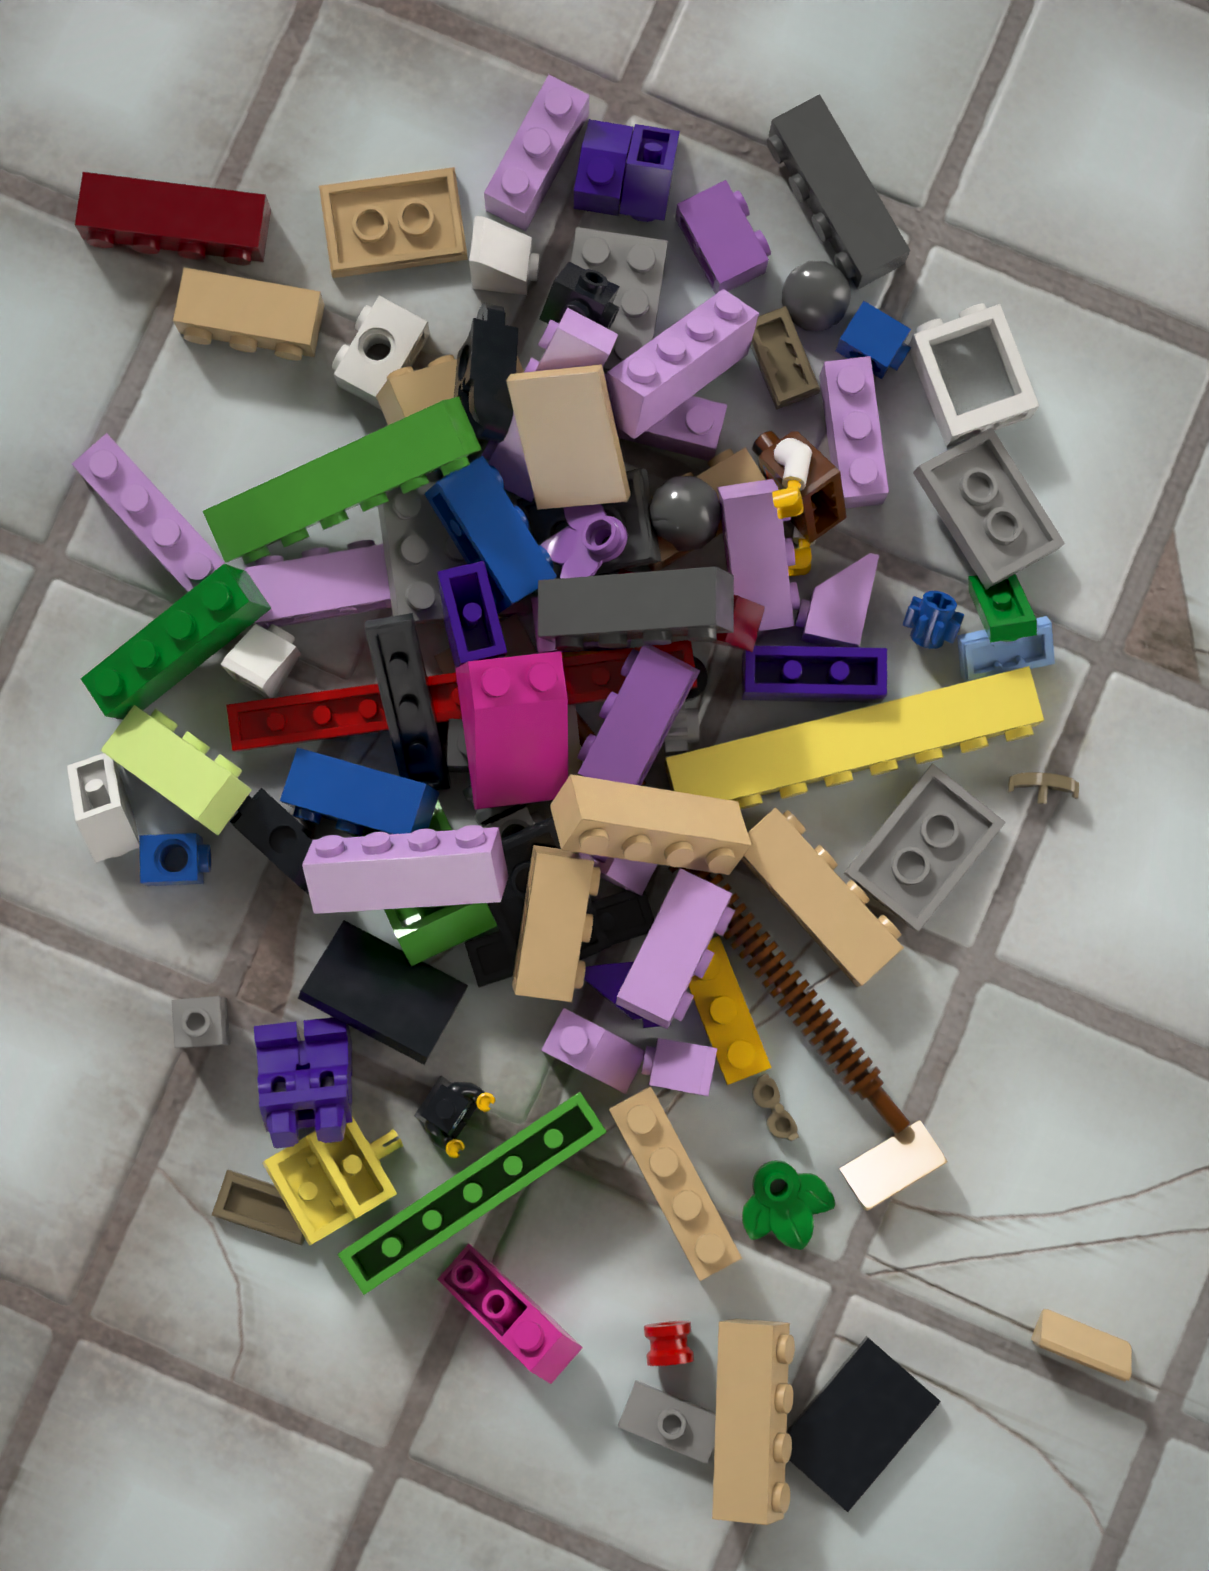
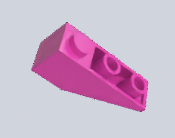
M469 1243L437 1279L530 1372L550 1384L553 1383L583 1348L549 1314Z

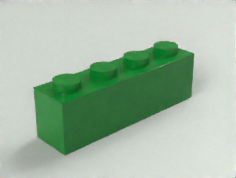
M223 564L80 679L104 716L123 720L134 705L142 711L272 608L247 571Z

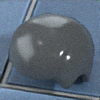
M808 261L793 269L786 278L782 289V305L787 307L792 322L808 331H824L833 325H837L845 316L851 299V290L847 278L839 268L827 261Z
M694 476L669 478L655 490L649 508L650 518L652 519V525L656 534L673 544L676 550L684 552L701 549L716 536L722 516V510L715 490L702 479Z

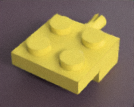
M352 1116L353 1122L346 1123L344 1139L342 1141L331 1143L318 1141L315 1130L299 1140L293 1147H287L262 1162L309 1246L397 1195L380 1162V1159L403 1147L401 1139L383 1147L385 1143L399 1136L394 1129L369 1143Z

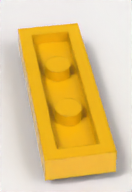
M720 936L711 939L707 947L708 950L714 952V956L703 978L694 975L688 988L690 993L694 995L693 1001L711 1047L717 1048L716 1059L726 1085H729L772 1067Z

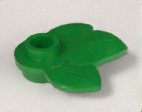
M769 1161L763 1164L753 1177L752 1188L754 1194L743 1207L742 1223L751 1240L759 1239L772 1231L785 1246L802 1250L807 1246L813 1235V1215L834 1209L835 1199L829 1187L817 1175L811 1173L798 1174L790 1164L784 1161ZM776 1179H783L785 1181L784 1188L777 1193L770 1192L771 1183Z

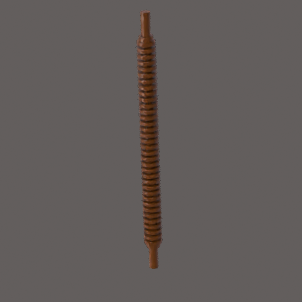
M576 711L579 740L582 747L589 734L595 736L596 734ZM644 780L641 786H645L647 782ZM672 866L668 867L671 873H674L676 870L680 868ZM681 868L716 886L725 879L721 874L712 879L710 875L713 872ZM727 883L722 889L730 891L732 887ZM734 893L727 907L735 910L728 925L729 930L724 933L723 937L726 940L733 935L737 938L730 944L734 950L741 944L745 949L738 954L739 957L744 959L747 955H751L752 959L746 963L747 967L751 969L756 964L760 966V969L754 975L757 979L764 974L768 976L761 984L765 989L772 983L776 986L769 994L773 998L780 993L784 996L777 1002L781 1008L790 1003L791 1007L785 1013L788 1017H791L796 1012L799 1016L793 1021L794 1025L798 1027L804 1022L807 1024L800 1032L804 1037L811 1032L815 1034L808 1042L812 1047L819 1042L823 1044L816 1052L820 1056L826 1052L830 1053L824 1062L829 1066L837 1061L838 1065L832 1071L836 1076L845 1071L846 1074L840 1079L841 1083L846 1085L850 1081L854 1082L848 1088L850 1094L854 1095L856 1093L861 1100L867 1098L895 1134L900 1133L910 1124V1121L881 1087L884 1082L878 1076L881 1073L880 1069L876 1066L870 1071L867 1070L873 1063L871 1058L868 1056L862 1061L859 1060L865 1051L862 1047H859L854 1052L851 1050L857 1044V1041L854 1037L846 1042L843 1040L850 1033L846 1028L837 1033L835 1029L841 1024V1021L836 1018L832 1022H828L827 1019L834 1014L829 1008L823 1013L820 1012V1009L826 1004L821 998L816 1003L811 1001L818 993L815 989H812L807 994L803 991L810 983L805 979L798 985L796 980L802 976V973L796 970L793 974H789L788 970L794 966V963L789 960L784 965L781 964L780 961L787 955L783 950L776 956L772 953L779 945L776 941H773L768 946L764 943L771 935L766 931L759 937L756 932L763 925L758 922L751 927L749 922L755 918V915L750 912L745 917L742 916L741 913L748 907L744 902L735 907L733 903L740 897L737 893Z

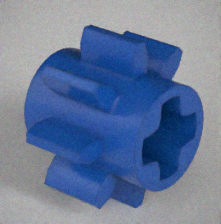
M928 591L923 595L922 599L916 596L912 598L903 621V626L912 628L910 637L916 644L928 649H938L943 646L944 641L951 644L955 642L964 614L955 612L957 603L950 595L940 591Z

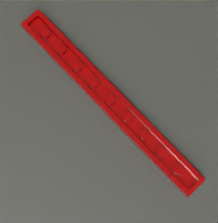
M684 640L667 645H652L695 668L691 641ZM642 646L562 657L568 705L605 701L612 691L618 694L626 679L625 676L620 674L622 667L633 649L640 652ZM456 672L427 676L438 724L448 723L449 719H462ZM697 679L695 680L691 689L698 688ZM378 683L226 705L231 746L234 752L389 731Z

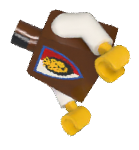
M767 431L754 441L752 450L759 458L760 469L766 480L773 479L779 489L772 491L774 507L777 508L778 519L791 517L790 521L794 524L792 540L798 544L799 548L794 549L795 565L788 566L789 576L806 575L811 571L812 553L810 546L815 544L816 539L847 518L841 473L834 464L798 431H792L782 439H779L773 431Z

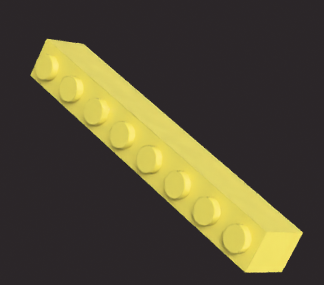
M1030 666L666 757L664 765L671 791L738 801L741 810L762 804L761 796L779 792L781 799L804 794L808 792L806 784L824 780L826 787L837 786L853 781L852 773L870 769L871 776L888 773L899 769L897 761L915 757L916 764L932 762L944 757L942 750L960 746L961 753H967L988 747V738L1004 734L1006 742L1034 735L1032 727H1036L1044 721Z

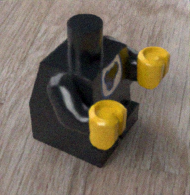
M440 1076L414 1116L425 1123V1130L435 1146L446 1151L449 1157L459 1158L461 1154L458 1152L460 1149L463 1151L465 1148L464 1142L457 1139L466 1125L463 1119L467 1118L469 1120L477 1107L483 1112H489L491 1109L489 1105L491 1103L494 1104L496 1100L491 1093L485 1092L473 1083H452L443 1076Z

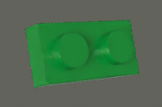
M1016 573L987 590L977 575L968 576L969 594L990 643L998 641L1011 642L1019 638L1037 635V619Z

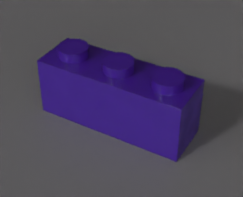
M755 645L753 652L743 651L741 700L881 703L887 696V648Z

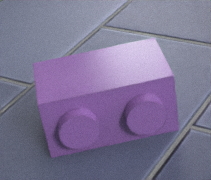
M727 180L678 203L675 216L682 233L715 294L722 289L729 292L765 274L769 260L768 256L771 255L770 247L763 233L760 230L754 232L746 218L750 215L743 195L738 190L732 192Z

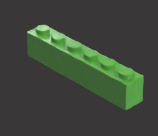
M460 398L446 399L203 510V514L225 563L242 558L244 564L247 565L270 555L268 546L281 540L285 548L310 537L307 528L320 523L322 529L325 530L348 520L349 517L346 511L360 505L362 511L366 512L389 502L386 493L400 487L402 493L406 494L429 484L426 475L441 468L443 475L446 476L470 465L467 456L482 449Z
M578 1092L337 1255L363 1295H365L607 1131L582 1093Z

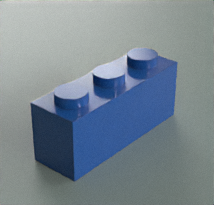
M484 456L470 462L469 466L437 481L424 493L465 562L472 564L484 561L497 614L538 590V580L557 578L553 571L554 566L551 556L544 547L536 543L528 530L529 523L526 515L518 506L512 504L504 490L502 476L494 466L487 463Z
M297 747L280 801L294 808L292 816L318 825L322 817L337 821L335 829L361 837L364 829L372 832H385L390 835L412 833L419 829L429 828L440 792L421 782Z

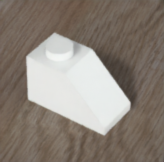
M475 216L469 258L472 288L527 295L528 282H537L540 264V254L532 253V237L489 218Z
M255 624L226 655L221 666L232 679L270 699L277 696L301 653L292 644L295 637L274 624H271L268 630Z
M102 753L68 765L67 770L75 822L95 863L111 857L122 856L128 851L139 848L135 817L116 761Z

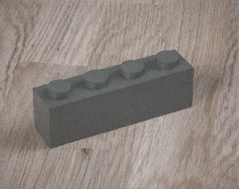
M819 94L772 119L769 138L767 139L768 148L778 164L785 163L791 174L789 183L793 193L800 202L806 200L814 214L811 220L815 231L822 241H830L836 252V255H834L835 264L843 272L847 280L851 278L858 290L905 265L910 249L821 95Z
M716 566L538 580V637L555 643V649L583 650L585 642H599V646L605 648H622L627 646V640L643 639V643L648 645H667L672 643V637L687 636V640L692 642H712L717 640L718 633L734 632V575Z

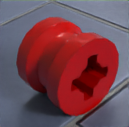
M669 1321L644 1325V1336L650 1340L651 1349L646 1355L647 1366H669L694 1361V1352L688 1346L687 1339L692 1332L690 1321Z

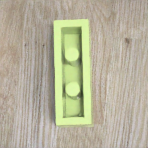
M134 705L102 747L101 751L216 835H219L252 791L251 788L238 779L242 770L221 754L218 755L215 761L207 757L205 754L210 747L187 731L182 738L173 733L178 725L157 709L151 715H148Z

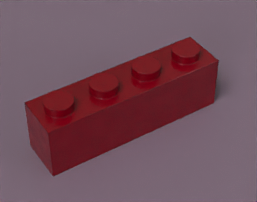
M82 172L75 227L83 240H86L89 245L98 248L109 249L113 248L114 244L131 245L135 251L145 254H158L160 249L178 251V255L187 259L203 260L205 255L223 257V260L230 264L246 266L250 265L251 261L264 262L271 208L266 194Z

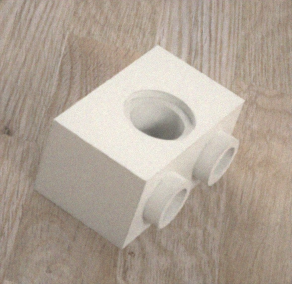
M379 295L372 307L366 305L361 311L355 324V330L358 333L350 346L344 344L340 348L333 361L332 369L336 370L334 377L339 388L381 410L376 395L387 381L386 377L397 369L407 366L412 367L427 341L430 331L428 321ZM375 344H385L391 349L388 356L382 360H372L366 356V353Z

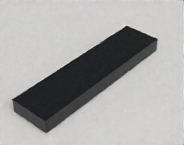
M413 613L365 621L364 628L399 776L427 784L437 791L450 789V775Z
M627 890L591 902L610 945L648 934L654 922L645 890L642 896ZM500 931L464 942L478 988L513 977L515 963Z

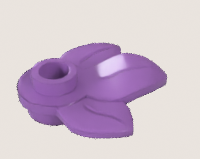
M601 504L564 507L565 518L569 526L540 545L547 550L554 563L563 566L560 579L594 576L603 562L611 561L622 553L627 544L628 533L620 520L606 515ZM610 536V538L604 544H602V541L606 537Z

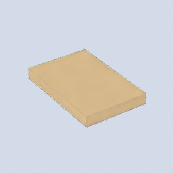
M455 167L319 186L332 278L468 260Z
M602 364L510 374L506 382L537 510L627 502L631 493Z

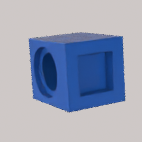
M863 301L840 337L835 352L847 359L870 356L873 375L883 379L889 367L898 371L912 347L905 344L911 329L866 301Z
M197 833L139 835L140 883L146 886L204 884V873L211 872L212 859L210 845L203 844V837ZM174 848H184L188 854L186 866L181 871L170 872L165 864L167 854Z

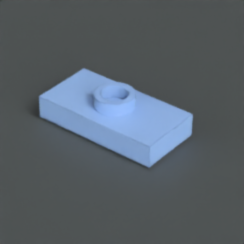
M1047 616L1036 618L1037 635L1019 638L1011 642L998 641L990 643L985 630L957 635L962 679L964 682L1027 666H1030V669L1055 664L1052 622Z

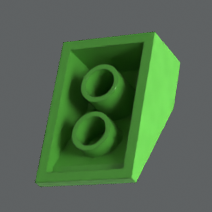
M437 800L428 829L435 831L452 830L440 802ZM364 829L362 836H366L373 832ZM487 903L384 909L395 936L411 966L497 926Z

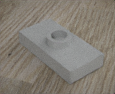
M635 1380L618 1427L707 1464L715 1445L716 1413Z

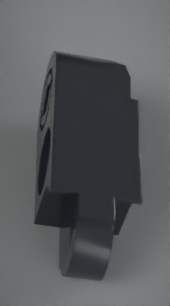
M483 303L477 317L472 320L471 329L466 341L458 351L454 398H460L477 438L501 443L509 431L513 417V407L506 381L510 374L516 373L518 328L505 325L506 313L504 307Z
M261 787L253 797L250 795L246 797L238 808V813L230 823L309 895L302 864L313 841L309 838L312 833Z

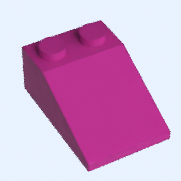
M561 651L468 661L455 668L474 809L479 810L554 800L568 779V698Z

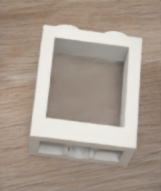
M984 303L971 306L959 313L960 318L943 323L941 318L928 321L916 328L917 333L913 334L909 346L912 347L910 354L946 447L966 441L991 427L993 430H997L1031 418L1039 407L1000 304L986 308Z

